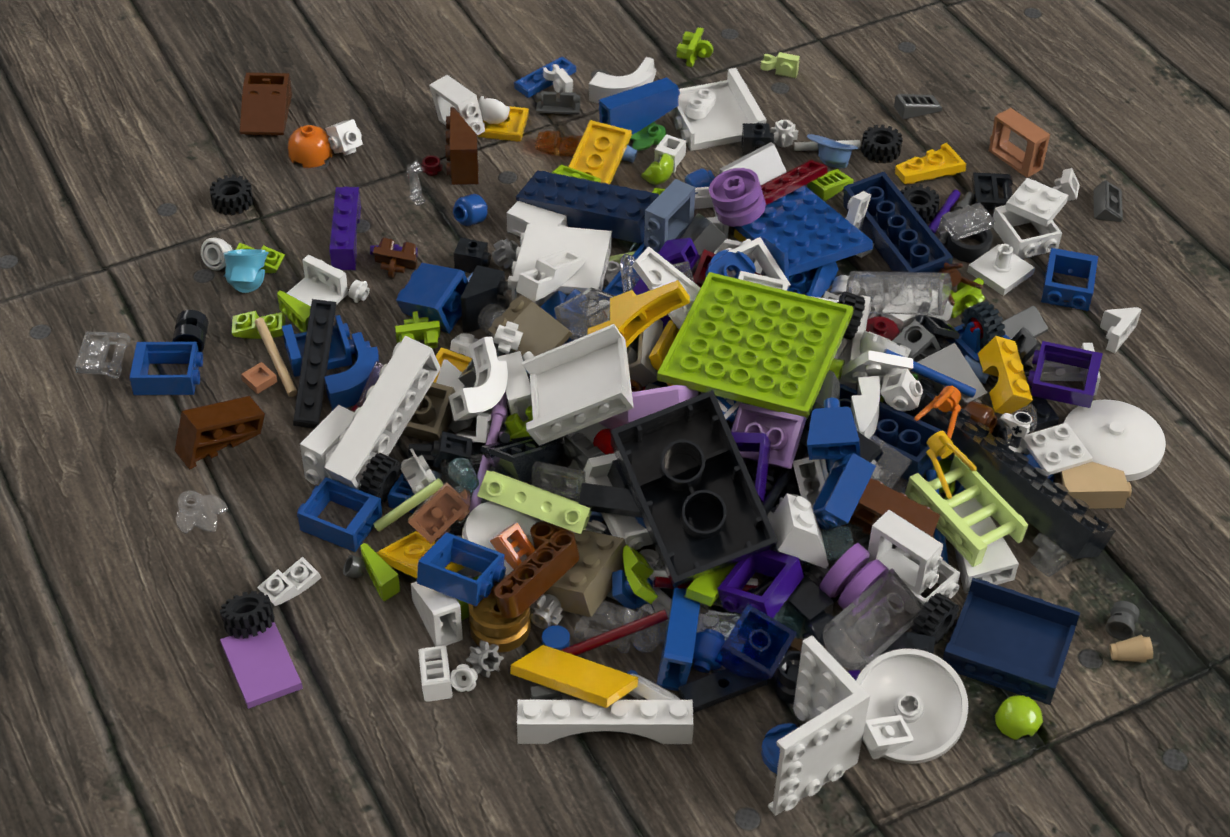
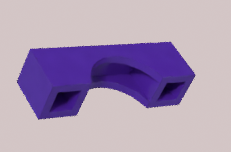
M336 187L330 240L331 266L336 269L356 270L357 223H360L361 216L359 187Z
M691 238L667 240L658 252L661 257L683 274L690 272L700 258ZM640 278L633 291L636 295L650 291V289Z

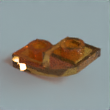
M560 130L538 132L535 148L538 151L552 155L573 157L583 135L561 137Z

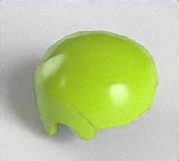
M668 153L661 155L660 162L654 161L641 174V178L653 185H660L671 177L674 168V160Z
M1022 695L1011 696L1000 705L996 712V725L1003 734L1012 739L1018 740L1024 735L1031 737L1043 723L1042 711L1038 704L1030 697Z

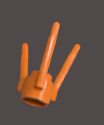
M953 385L944 387L940 394L935 396L932 402L914 417V420L918 421L932 408H939L943 412L951 411L952 415L947 430V436L951 439L957 415L961 410V406L958 404L961 400L960 391Z

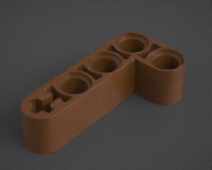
M539 521L532 525L530 533L536 550L494 589L500 613L504 618L509 619L520 616L578 562L580 555L573 532L546 521Z

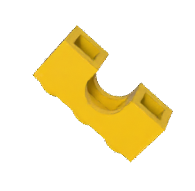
M995 336L978 352V357L983 373L999 377L997 384L989 392L994 412L1015 415V413L1021 412L1033 401L1015 341Z

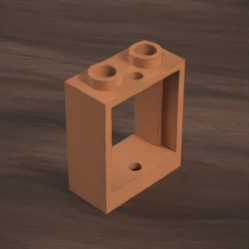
M1012 108L995 116L989 152L1027 178L1042 170L1050 134ZM1011 130L1028 141L1025 152L1009 141Z

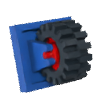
M987 301L965 309V312L962 313L964 317L962 318V323L964 324L954 328L960 334L959 339H946L950 344L955 343L964 357L967 355L980 363L978 352L995 336L1010 339L1005 334V331L1002 330L1005 328V324L1001 323L1003 318L998 316V309L994 310V305H989Z

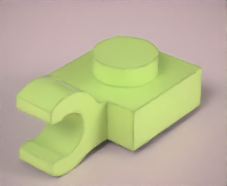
M779 52L777 57L764 54V60L761 61V69L765 71L776 69V74L796 78L800 56Z

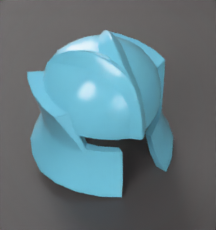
M249 249L224 252L223 255L226 263L224 276L227 282L242 293L258 289L265 275V270L260 268L264 266L269 252Z

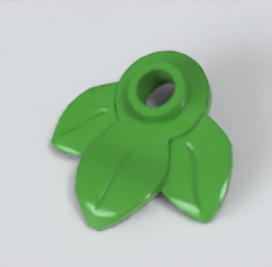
M655 122L644 127L631 136L630 140H634L632 148L641 151L650 148L652 145L659 144L666 135L665 127L656 125Z

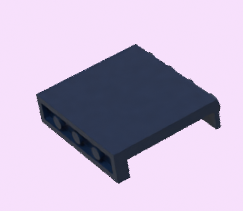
M972 578L967 598L951 640L947 643L944 651L943 660L958 674L1050 705L1080 612L992 584L988 581Z

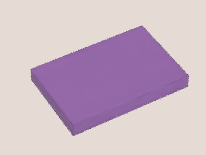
M275 622L272 623L270 628L266 627L264 633L259 631L257 632L258 635L254 637L250 634L248 638H243L242 635L239 638H235L233 635L220 639L248 709L303 689L302 682Z

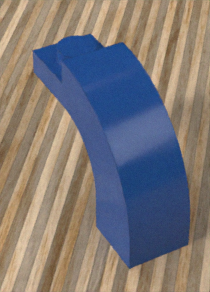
M361 332L352 334L355 357L357 359L356 363L347 371L324 377L326 394L332 411L338 405L348 408L357 404L368 392L369 388L378 381L380 364L377 346L371 348L369 341H364Z

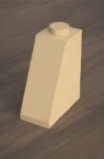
M1091 461L1087 464L1054 473L1055 482L1065 486L1069 490L1068 494L1074 499L1078 498L1087 503L1088 509L1124 508L1127 497H1131V483L1127 482L1125 473L1122 470Z

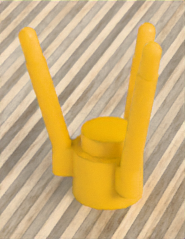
M939 431L927 440V445L930 449L926 451V454L932 460L946 497L951 499L952 495L937 457L940 456L941 459H944L954 453L972 471H976L977 468L953 444L944 431Z

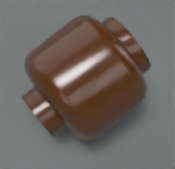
M971 401L965 407H961L971 414L970 418L986 425L990 429V434L993 432L997 423V416L994 415L992 407L976 401Z

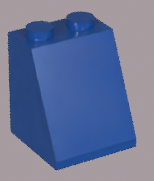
M421 263L418 269L412 273L405 288L401 289L398 293L396 301L403 313L413 317L412 312L417 311L419 318L428 317L429 322L439 321L440 330L449 334L462 316L461 296L468 284V280L462 270Z

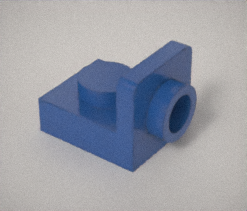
M623 570L612 572V596L628 610L650 604L634 594ZM648 578L647 580L653 588V581Z

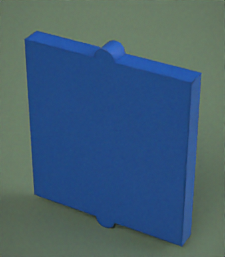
M770 237L765 238L767 249L789 281L788 251L781 247L779 242L776 243Z

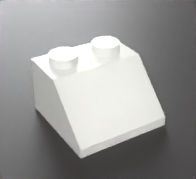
M787 493L771 517L773 530L778 540L777 550L826 569L828 560L821 530L811 502L801 496L795 497Z

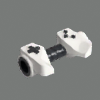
M1017 412L1015 415L1004 413L999 420L1006 424L1012 432L1010 442H1008L1009 448L1014 452L1024 455V449L1019 445L1022 437L1024 438L1029 431L1034 429L1032 417L1025 412Z

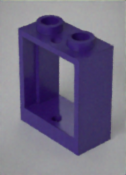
M1042 341L1040 350L1035 349L1032 364L1037 365L1036 370H1030L1028 384L1032 386L1031 395L1091 408L1103 353ZM1044 360L1088 369L1084 390L1041 382L1040 378Z
M731 432L739 451L759 452L755 489L761 503H763L771 441L766 433Z
M769 549L739 561L717 590L724 609L770 623L804 576L798 557ZM755 572L775 578L762 596L742 591Z

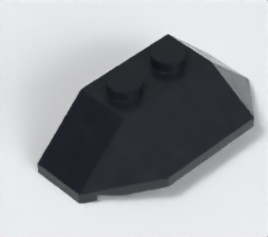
M531 436L512 438L507 443L500 441L482 446L481 453L497 473L522 482H528L542 476H547L564 453L563 445L565 441L557 438L539 446Z

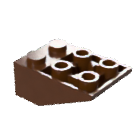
M246 72L242 91L240 134L284 135L292 97L289 73Z
M450 107V116H446L447 145H445V155L447 161H450L446 162L447 176H451L452 185L479 184L477 134L454 107Z

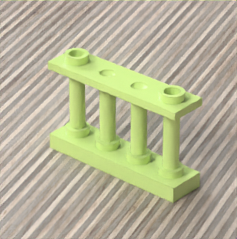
M954 455L950 471L944 474L947 484L958 480L966 490L952 496L951 499L945 500L935 491L942 487L938 477L928 482L919 473L910 476L905 495L940 514L936 528L973 567L982 563L987 545L1009 534L1017 543L1023 541L1028 527L1024 518L977 471H972L956 455ZM972 498H975L983 506L982 509L964 518L960 517L952 509ZM990 516L1001 525L982 536H978L970 528V526Z
M486 470L477 495L478 497L579 534L586 530L592 514L591 508L583 506L579 502L495 471Z

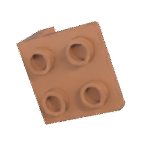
M446 482L408 519V523L432 544L446 532L449 533L451 530L450 526L456 520L460 522L470 512V491L465 488L459 494Z

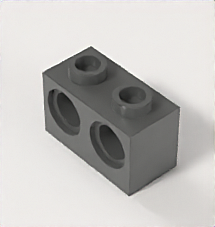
M916 320L904 327L901 333L892 340V342L897 343L899 346L903 345L910 348L911 352L908 358H912L915 362L941 349L935 336Z

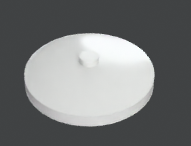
M1116 400L1092 401L1091 408L1082 406L1074 408L1064 421L1091 454L1092 462L1124 471L1127 481H1134L1148 476L1157 469L1162 461L1166 447L1164 433L1159 424L1148 413L1136 406Z
M489 501L478 505L470 512L463 526L462 538L497 551L490 540L507 527L518 523L534 546L530 528L536 522L543 520ZM518 546L513 548L515 552H518L520 550ZM525 554L520 557L522 562L527 558ZM504 559V566L506 567L505 578L514 569Z
M918 649L893 650L873 659L856 679V682L870 695L866 720L901 715L915 740L883 756L884 758L904 764L928 762L945 754L960 738L968 715L967 693L959 675L940 657Z

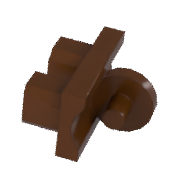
M382 238L379 246H374L375 262L381 263V269L388 270L389 278H394L396 272L404 274L405 268L417 269L418 262L416 245L414 243L405 242L403 243L402 251L394 250V240Z

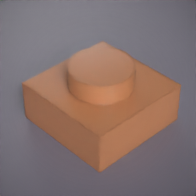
M262 362L241 374L242 381L256 394L277 383L276 374Z

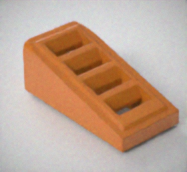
M518 523L507 527L490 540L498 552L505 554L504 559L513 569L522 563L520 557L524 554L528 557L536 550ZM518 546L520 550L518 552H515L513 548Z

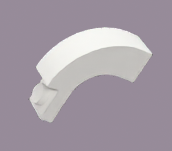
M646 57L634 73L626 76H612L597 72L589 83V101L599 104V99L653 82L656 75L654 59Z
M483 337L470 345L476 370V383L472 388H462L448 396L454 421L474 418L494 407L504 395L508 381L507 362L498 361L492 337Z

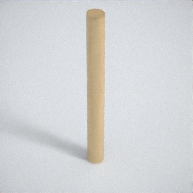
M257 318L255 325L289 397H294L298 391L264 319Z

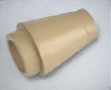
M1139 635L1109 645L1112 661L1146 663L1147 660L1153 659V647L1150 637Z

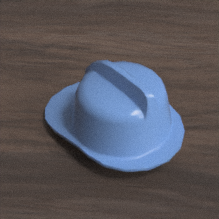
M812 134L807 135L808 139L818 143L819 157L825 165L830 167L846 168L852 150L858 149L857 146L842 144L826 137Z

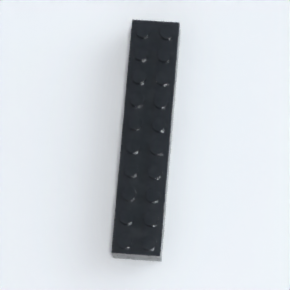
M925 379L917 380L923 388L919 406L910 411H903L904 413L915 417L932 402L935 396L940 394L933 389L934 385ZM932 408L919 420L947 432L952 412H943L939 408ZM961 408L957 415L950 440L976 466V471L1019 515L1074 559L1098 557L1116 531L1109 526L1110 522L1105 517L1099 514L1095 515L1088 510L1089 506L1087 503L1068 494L1069 490L1065 486L1052 482L1048 478V473L1038 467L1034 468L1028 463L1029 459L1025 455L1012 451L1007 441L1000 437H994L989 433L990 429L980 422L976 423L970 418L971 414ZM952 453L948 458L953 461L955 454Z

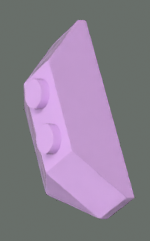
M674 385L632 392L633 409L598 423L612 430L698 396L699 391L689 389L683 385Z

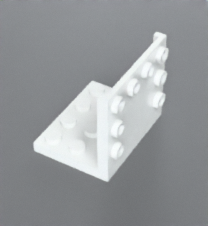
M813 636L803 640L793 706L796 716L806 723L777 741V746L780 748L776 785L773 802L768 804V808L775 816L784 810L789 811L793 809L799 800L807 795H815L824 784L830 780L832 782L838 780L846 770L858 763L870 695Z

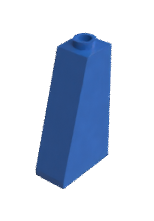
M666 77L599 99L600 123L631 130L632 135L679 106V87Z
M674 588L670 604L669 620L667 621L656 683L664 689L679 691V687L687 683L693 661L700 603L685 597L687 589Z

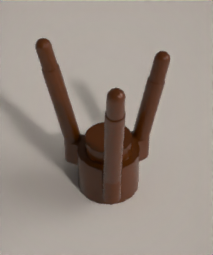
M944 263V267L938 272V280L940 281L938 287L943 290L952 306L955 305V302L947 287H955L961 282L974 288L982 289L981 284L962 277L960 272L956 270L963 267L962 263Z

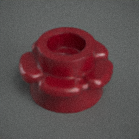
M427 156L422 160L421 171L429 176H435L442 171L443 165L440 164V159L437 156Z

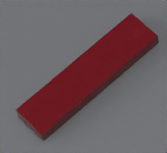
M810 160L761 185L766 205L827 174V166Z

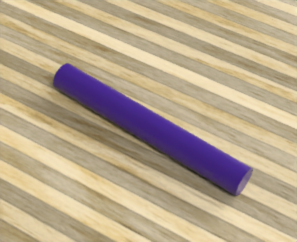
M958 190L951 192L928 226L934 234L961 194Z

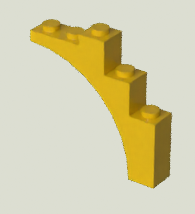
M679 280L639 295L630 290L610 298V320L588 328V334L614 324L625 338L627 348L639 334L655 321L689 304L690 296Z

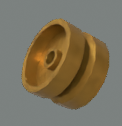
M500 582L496 583L489 596L484 597L477 606L468 603L471 637L478 646H480V641L488 642L489 646L491 644L498 645L497 653L508 652L520 647L527 640L531 630L530 607L515 618L508 619L501 615L494 593L495 587Z

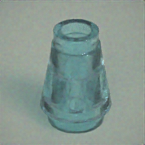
M456 458L450 462L448 466L450 479L468 491L475 490L479 485V479L472 463L465 458Z

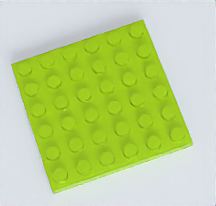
M709 272L657 372V381L687 386L689 389L704 393L713 390L715 396L777 412L799 415L808 419L851 320L853 307Z

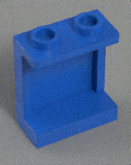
M340 315L335 316L336 325L333 326L327 370L352 365L351 355L355 354L353 340H348V337H350L348 324L342 323ZM292 324L282 326L284 344L294 377L300 376L307 332L294 334Z

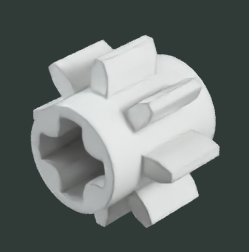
M780 120L775 122V127H771L770 132H774V143L777 146L788 147L793 145V140H797L798 130H795V124L791 121Z
M507 321L506 326H498L493 340L494 343L499 344L498 351L509 354L510 349L517 351L523 335L522 332L517 331L518 324Z

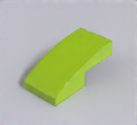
M627 544L623 548V563L627 580L634 594L651 604L658 597L647 580L654 573V570L641 553Z

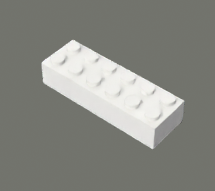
M407 336L403 338L402 342L396 344L391 360L382 367L378 381L375 386L373 385L369 388L366 400L362 407L357 408L352 418L353 421L348 430L345 429L342 432L335 451H332L326 458L324 468L332 480L359 490L361 486L359 484L360 479H363V471H366V465L371 463V458L375 457L377 453L389 456L441 370L432 348Z

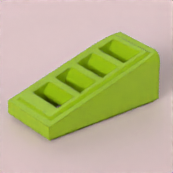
M835 169L808 183L807 188L825 202L844 190V186L852 184L854 180L838 169Z
M281 290L277 292L280 311L301 332H307L311 306Z
M363 543L360 545L362 559L366 564V570L381 599L387 601L400 592L398 573L368 544Z

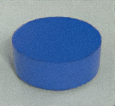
M550 626L542 633V645L557 650L564 649L570 645V634L562 626Z

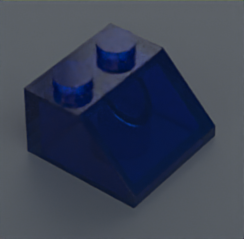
M747 604L717 655L715 662L739 676L771 679L797 632Z

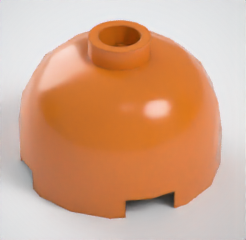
M306 125L296 129L291 134L288 142V154L291 162L301 163L304 168H315L324 165L325 160L333 156V149L330 146L327 132L313 125Z

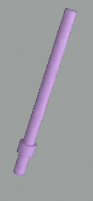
M504 392L501 400L492 408V422L485 445L496 443L498 440L501 424L505 421L507 415L506 405L508 399L506 392ZM484 455L481 459L470 501V512L481 504L482 498L477 495L486 470L489 471L491 464Z

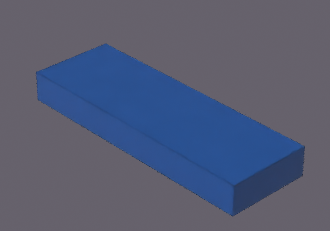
M560 57L515 81L514 88L529 98L553 85V81L543 77V68L546 67L549 71H553V65L556 64L560 69L563 68L570 76L576 72V66L564 57Z

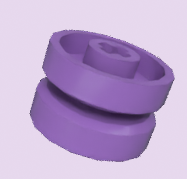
M733 168L722 172L710 183L709 193L718 220L724 225L733 227L752 223L765 211V198L758 176L754 171L746 168Z
M859 543L853 545L839 558L826 574L819 587L830 598L840 595L838 605L848 614L854 613L869 599L889 571L878 559L868 563L870 552Z

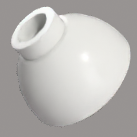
M208 238L201 246V257L208 268L221 270L226 267L223 253L233 249L223 239Z

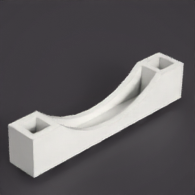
M518 700V744H548L569 735L595 731L637 734L662 744H692L693 701L617 700L609 707L604 708L584 700Z

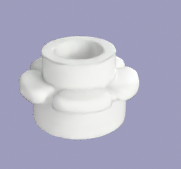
M355 280L352 283L348 296L354 299L355 303H358L359 300L364 301L368 297L370 289L367 287V282Z
M467 664L458 665L457 669L452 670L450 674L452 686L459 692L473 690L478 678L477 672L474 668H469ZM462 676H466V681L462 680Z

